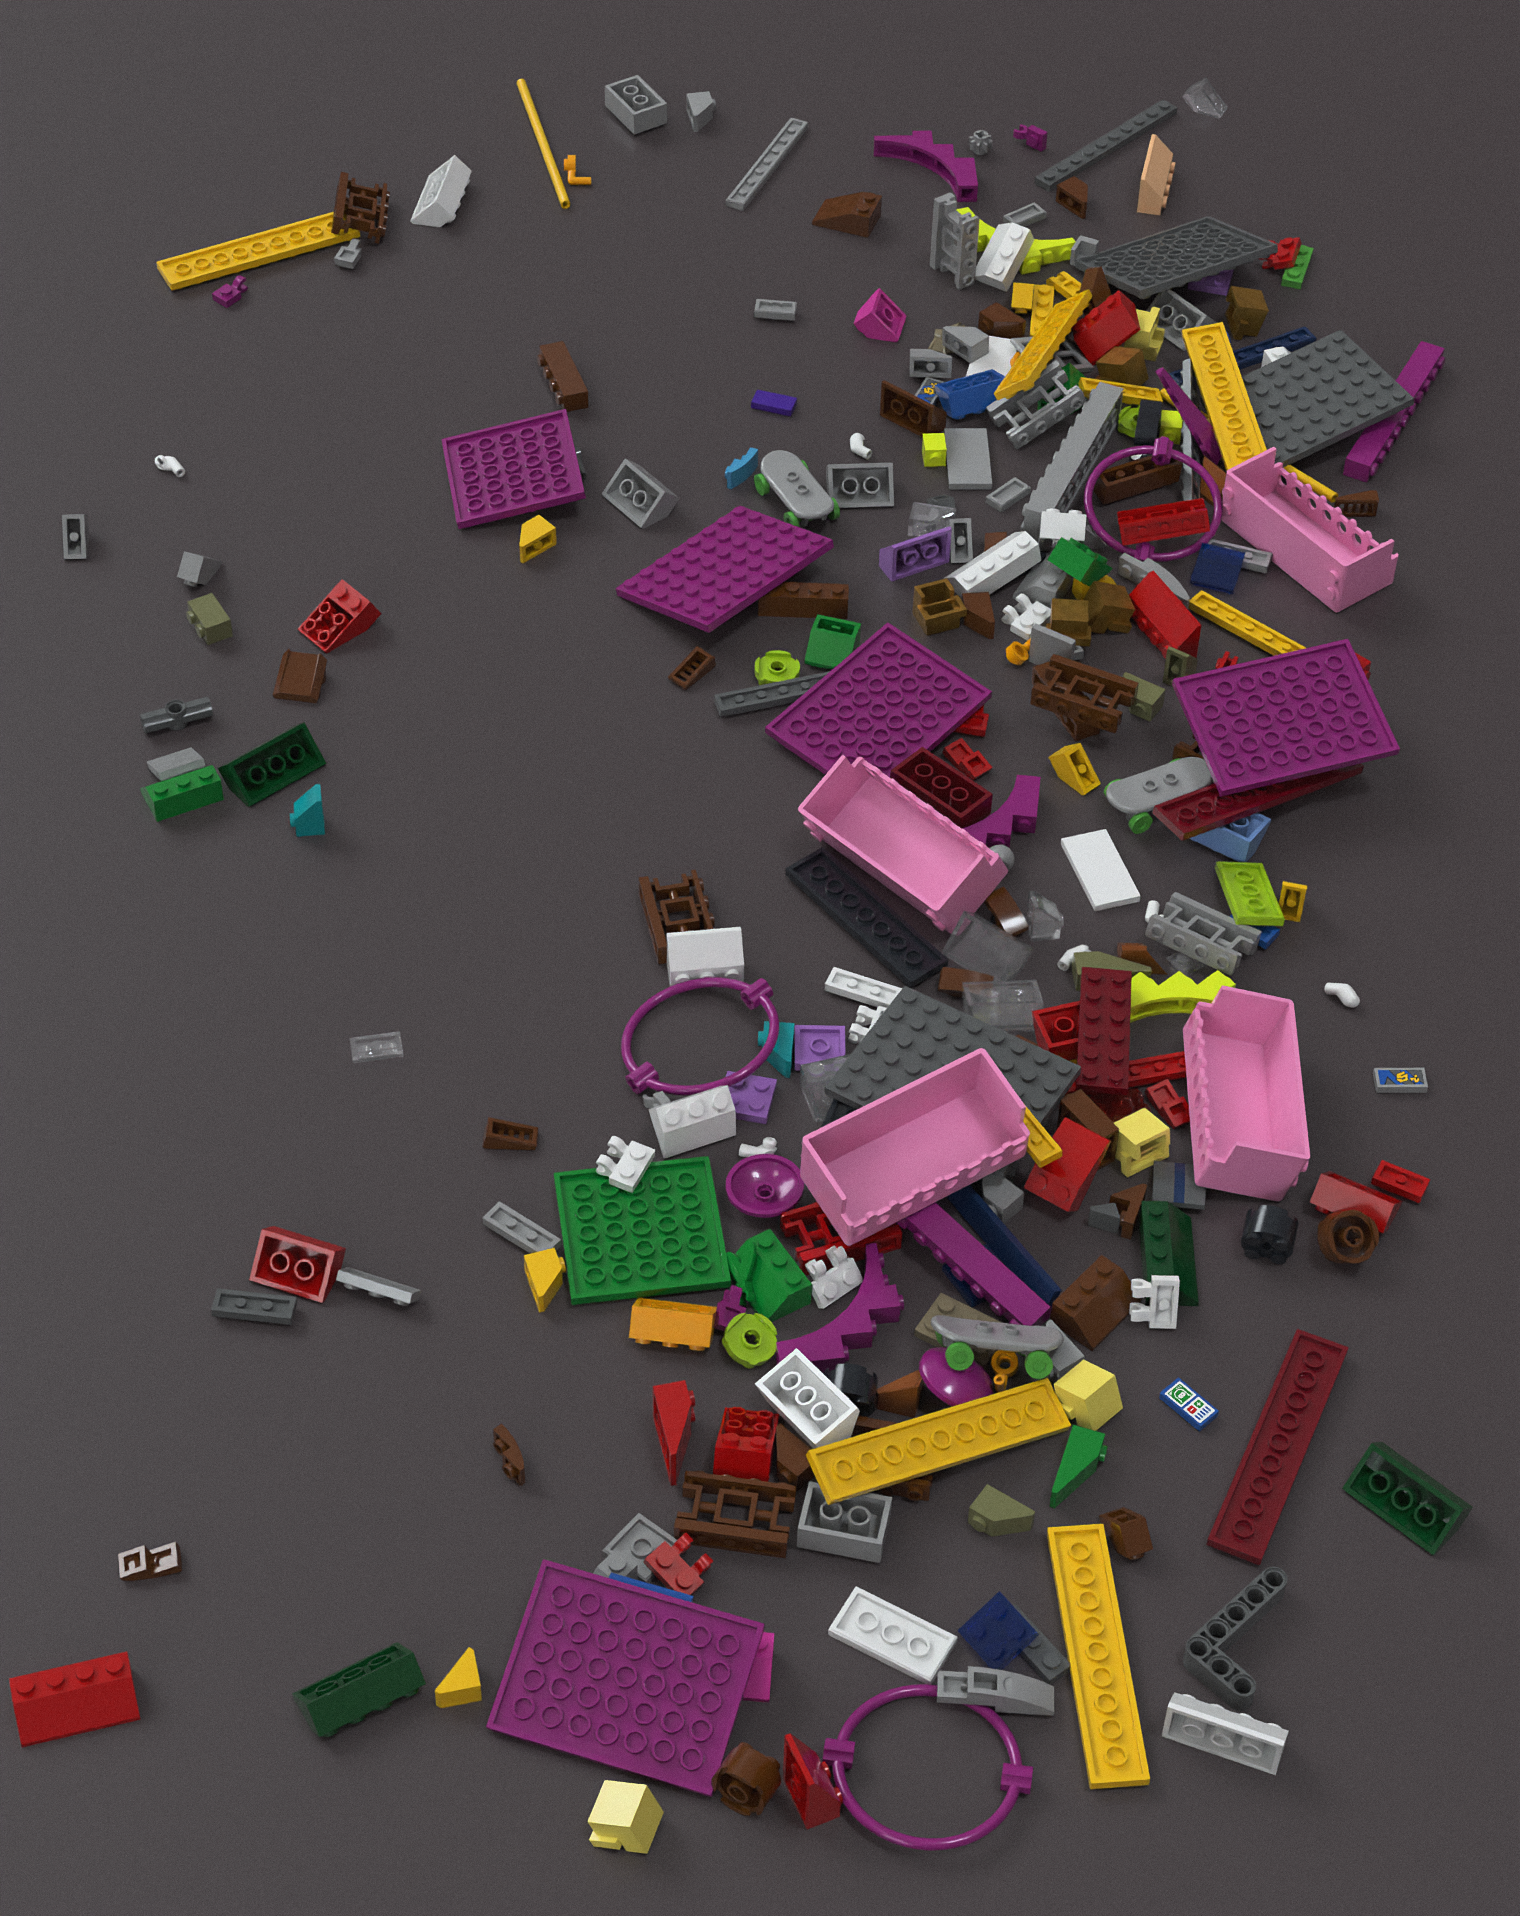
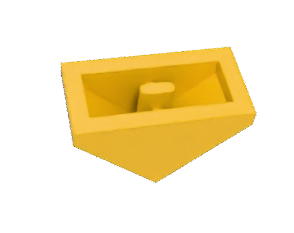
M468 1647L436 1688V1706L439 1708L482 1701L481 1684L472 1648Z

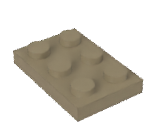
M940 1293L915 1328L914 1336L935 1347H943L938 1343L935 1330L931 1326V1319L936 1315L1002 1322ZM969 1345L973 1351L974 1359L986 1370L991 1363L993 1354L998 1350L977 1348L975 1345Z

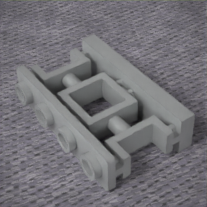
M950 192L934 199L930 266L934 270L940 268L942 273L947 270L954 273L956 288L961 290L975 283L980 218L977 215L971 217L972 214L970 212L961 215L956 210L957 201H955V196Z
M1055 360L1041 372V377L1034 382L1035 386L1025 392L1023 390L1018 391L1010 399L996 400L988 405L986 409L991 420L998 427L1006 422L1012 426L1006 434L1014 447L1019 449L1079 409L1086 399L1083 391L1077 385L1068 391L1062 385L1069 379L1066 372L1062 370L1060 364ZM1051 387H1056V389H1054L1050 393L1046 392ZM1059 396H1064V398L1058 401L1057 403L1054 402V400ZM1043 398L1047 405L1031 414L1027 408ZM1017 410H1020V411H1021V412H1020L1019 414H1017L1016 416H1014V417L1011 416V414H1013V413L1016 412ZM1025 419L1029 420V422L1021 427L1018 425Z
M1174 892L1164 908L1163 915L1167 918L1157 914L1152 915L1149 918L1145 936L1231 976L1235 972V968L1239 967L1242 954L1237 951L1253 955L1257 950L1262 931L1249 925H1236L1234 918ZM1194 931H1197V932H1199V933H1201V934H1203V935H1206V936L1210 937V939L1207 938V937H1205V936H1202V935H1200V934H1198V933H1196V932H1194Z

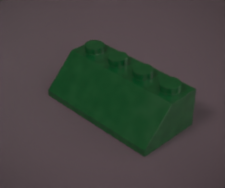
M305 722L292 726L218 767V770L228 788L249 807L326 764V761Z
M1141 1201L1138 1223L1143 1280L1151 1283L1152 1275L1179 1276L1178 1306H1198L1199 1299L1191 1217L1168 1201ZM1144 1297L1145 1305H1149L1150 1297Z
M1383 1442L1370 1444L1342 1488L1432 1555H1435L1459 1530L1473 1508Z
M396 1642L292 1693L312 1732L319 1737H329L336 1734L340 1730L339 1727L347 1723L354 1724L366 1718L367 1713L375 1709L380 1711L390 1707L393 1704L392 1701L401 1696L409 1697L419 1691V1687L425 1685L426 1682L414 1652Z

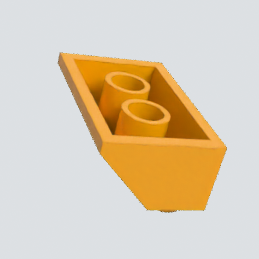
M638 1298L632 1305L629 1338H635V1342L640 1344H651V1341H659L665 1347H678V1344L689 1345L691 1350L704 1351L705 1347L710 1348L713 1341L717 1307Z

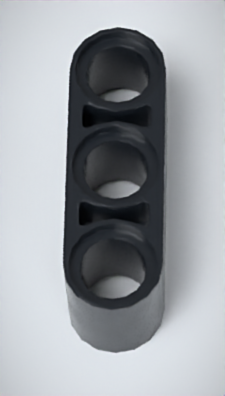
M1141 399L1134 445L1154 446L1155 439L1157 438L1162 402Z

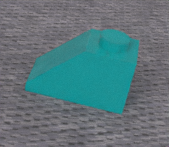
M315 784L294 802V813H290L291 828H296L297 837L325 834L320 784Z
M764 1021V1030L758 1032V1046H762V1048L769 1034V1021ZM779 1022L778 1040L766 1061L785 1078H790L795 1023Z

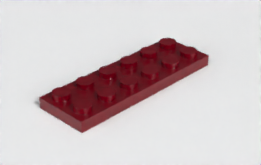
M1082 967L1077 1048V1065L1081 1066V1074L1076 1079V1091L1081 1089L1086 1092L1127 1095L1132 971Z

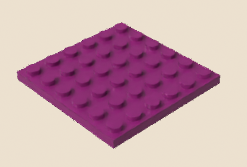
M566 409L441 439L458 529L586 498Z

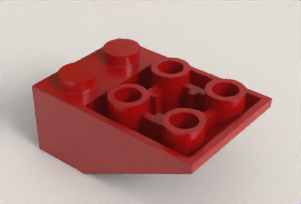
M341 579L297 630L327 654L367 631L382 613L367 598Z
M725 1407L715 1445L713 1474H727L744 1479L756 1478L769 1482L779 1414L768 1410L750 1411L742 1407Z

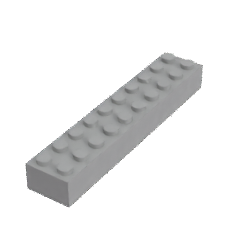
M1099 382L1096 389L1091 390L1089 401L1084 402L1082 412L1077 414L1074 426H1070L1067 438H1063L1059 452L1056 451L1054 453L1052 464L1047 465L1045 476L1040 477L1037 489L1031 493L1029 503H1025L1022 510V516L1025 517L1020 532L1026 531L1037 543L1039 541L1042 511L1058 509L1060 513H1068L1118 425V415L1121 412L1124 388Z

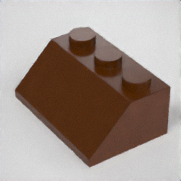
M885 380L882 381L880 416L923 437V434L941 433L944 431V428H946L947 412Z
M1101 1255L1052 1303L1050 1320L1060 1330L1093 1351L1129 1315L1130 1303H1141L1142 1299L1132 1297L1131 1281L1124 1270Z

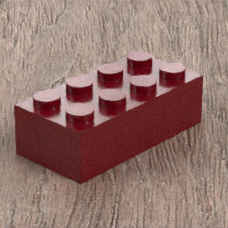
M924 747L918 749L891 770V779L897 781L906 790L914 793L916 797L926 804L931 805L934 810L948 817L960 828L971 826L984 820L991 814L993 794Z

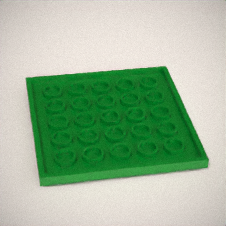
M709 1156L651 1162L633 1193L610 1185L609 1177L598 1174L596 1172L597 1168L554 1173L571 1305L731 1287Z

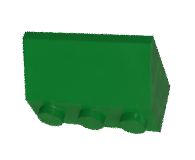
M213 765L140 788V792L156 822L224 800L221 779Z
M771 1229L747 1239L735 1253L741 1260L748 1243L754 1242L756 1245V1259L748 1280L752 1282V1289L755 1294V1302L748 1301V1303L756 1313L774 1322L811 1304V1282ZM730 1272V1278H731V1280L734 1282V1284L737 1286L736 1283H739V1282H737V1280L734 1278V1276H733L732 1273Z

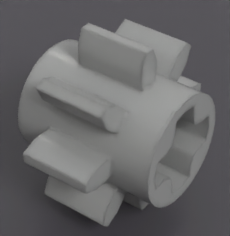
M978 130L974 132V136H969L968 145H970V150H973V153L984 155L987 153V149H992L993 140H991V135H988L986 131Z

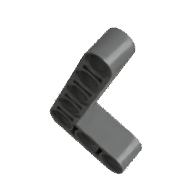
M1273 1566L1265 1569L1186 1642L1183 1656L1184 1667L1226 1704L1237 1711H1245L1251 1707L1256 1691V1682L1251 1675L1229 1658L1225 1652L1283 1599L1288 1577L1286 1572L1279 1567ZM1193 1653H1199L1202 1656H1196ZM1215 1672H1222L1224 1675H1219ZM1237 1690L1244 1691L1246 1694H1241Z

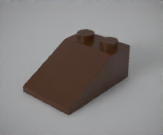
M859 192L825 199L814 217L812 225L869 238L881 216L882 196L871 192Z

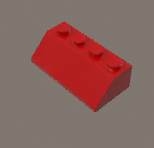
M1150 571L1129 594L1135 608L1131 618L1136 622L1139 629L1148 636L1151 643L1160 650L1165 659L1169 646L1197 658L1202 625L1155 571Z
M127 1651L9 1678L22 1747L141 1720Z

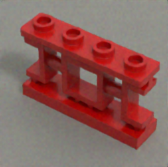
M1203 498L1117 512L1122 546L1210 532L1208 510L1205 507Z
M817 1202L782 1212L780 1216V1228L784 1232L785 1237L798 1234L803 1246L795 1248V1259L799 1262V1268L805 1276L810 1275L805 1264L812 1259H815L816 1262L822 1260L826 1270L833 1268L826 1254V1250L833 1245L836 1248L842 1246L847 1254V1258H853L855 1262L865 1259L866 1244L876 1243L878 1253L883 1254L901 1249L902 1231L896 1223L851 1246H847L840 1236L832 1237L827 1227L832 1224ZM816 1223L818 1230L807 1232L805 1226ZM823 1239L825 1246L815 1248L812 1242Z

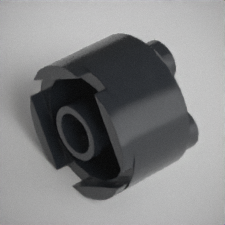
M1261 1205L1258 1210L1252 1211V1208L1249 1209L1246 1214L1241 1237V1246L1245 1250L1244 1255L1250 1259H1258L1259 1257L1269 1258L1275 1264L1286 1263L1287 1258L1293 1254L1299 1226L1298 1219L1294 1216L1293 1220L1288 1216L1289 1211L1276 1206Z
M849 1363L837 1364L835 1370L829 1371V1368H827L823 1374L859 1409L858 1416L869 1418L874 1413L878 1377L874 1372L872 1376L867 1373L866 1367Z

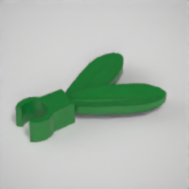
M754 1242L748 1243L745 1247L741 1260L733 1252L726 1253L729 1270L737 1282H739L736 1283L737 1287L742 1288L739 1304L744 1306L747 1304L745 1297L746 1301L755 1302L752 1282L748 1281L757 1253Z

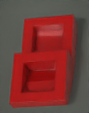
M962 738L946 746L942 751L944 756L957 769L973 780L993 768L979 750L973 752Z
M1168 1079L1145 1090L1144 1093L1153 1107L1173 1129L1190 1122L1189 1104L1184 1096L1179 1098Z

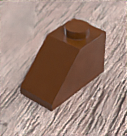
M1073 176L1057 185L1055 201L1081 219H1085L1088 185Z
M1102 266L1085 270L1079 293L1089 289L1092 294V298L1088 302L1089 305L1083 310L1085 316L1111 296Z
M995 302L979 312L978 329L985 334L1007 339L1025 337L1026 320L999 303Z
M989 592L962 593V602L967 609V615L962 617L964 625L988 639H994L995 619Z
M782 1424L776 1426L777 1476L781 1482L796 1486L797 1492L815 1476L806 1457L807 1452L811 1448Z
M1125 1507L1099 1515L1100 1522L1104 1524V1529L1117 1553L1132 1560L1141 1558L1145 1555L1144 1552L1153 1550L1144 1516Z

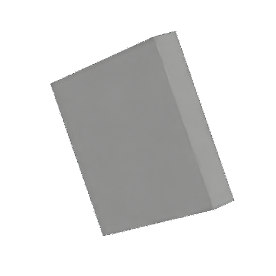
M1035 623L1031 631L1028 661L1040 665L1049 662L1053 654L1074 660L1076 640Z
M191 747L147 761L149 770L161 781L205 766L204 759Z
M638 1513L602 1550V1556L607 1558L617 1548L638 1565V1580L650 1583L656 1576L643 1563L644 1559L664 1541L672 1546L677 1539Z

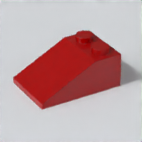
M1065 1117L1052 1136L1054 1141L1063 1150L1062 1157L1041 1168L1035 1163L1024 1188L1065 1211L1072 1212L1079 1210L1111 1140Z
M685 1380L653 1386V1420L671 1486L677 1484L691 1436V1423L695 1422L693 1409L695 1407V1397L693 1390L688 1391Z
M791 1733L786 1734L784 1737L783 1781L806 1829L808 1830L840 1817L843 1797L837 1786L833 1787L831 1784V1774L825 1761L821 1762L817 1753Z

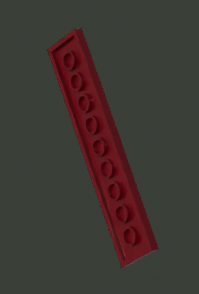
M1360 763L1221 797L1214 783L1155 805L1152 813L1180 840L1184 841L1361 774L1364 765Z
M1300 1329L1296 1330L1210 1532L1207 1546L1261 1565L1349 1347Z

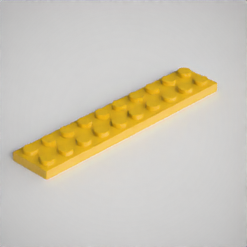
M344 211V215H343V220H346V212H345V211ZM334 212L157 261L156 264L160 274L171 291L288 257H294L302 253L312 252L316 249L332 246L344 241H350L353 238L360 237V230L349 228L348 233H344V229H340L339 235L331 233Z
M1089 289L1054 305L993 393L997 400L1003 398L1010 399L1018 391L1023 390L1025 392L1035 386L1034 382L1041 377V372L1047 368V363L1053 359V354L1059 350V345L1065 341L1066 335L1071 332L1072 326L1077 323L1078 317L1083 314L1082 311L1089 305L1088 302L1092 298Z
M1223 322L1183 329L1182 338L1188 356L1191 358L1192 368L1227 471L1267 449Z
M1045 1378L811 1449L807 1452L806 1457L827 1504L831 1505L1067 1431L1071 1424L1049 1379Z
M1104 1524L1047 1527V1539L1067 1657L1070 1663V1674L1090 1789L1149 1785V1769Z

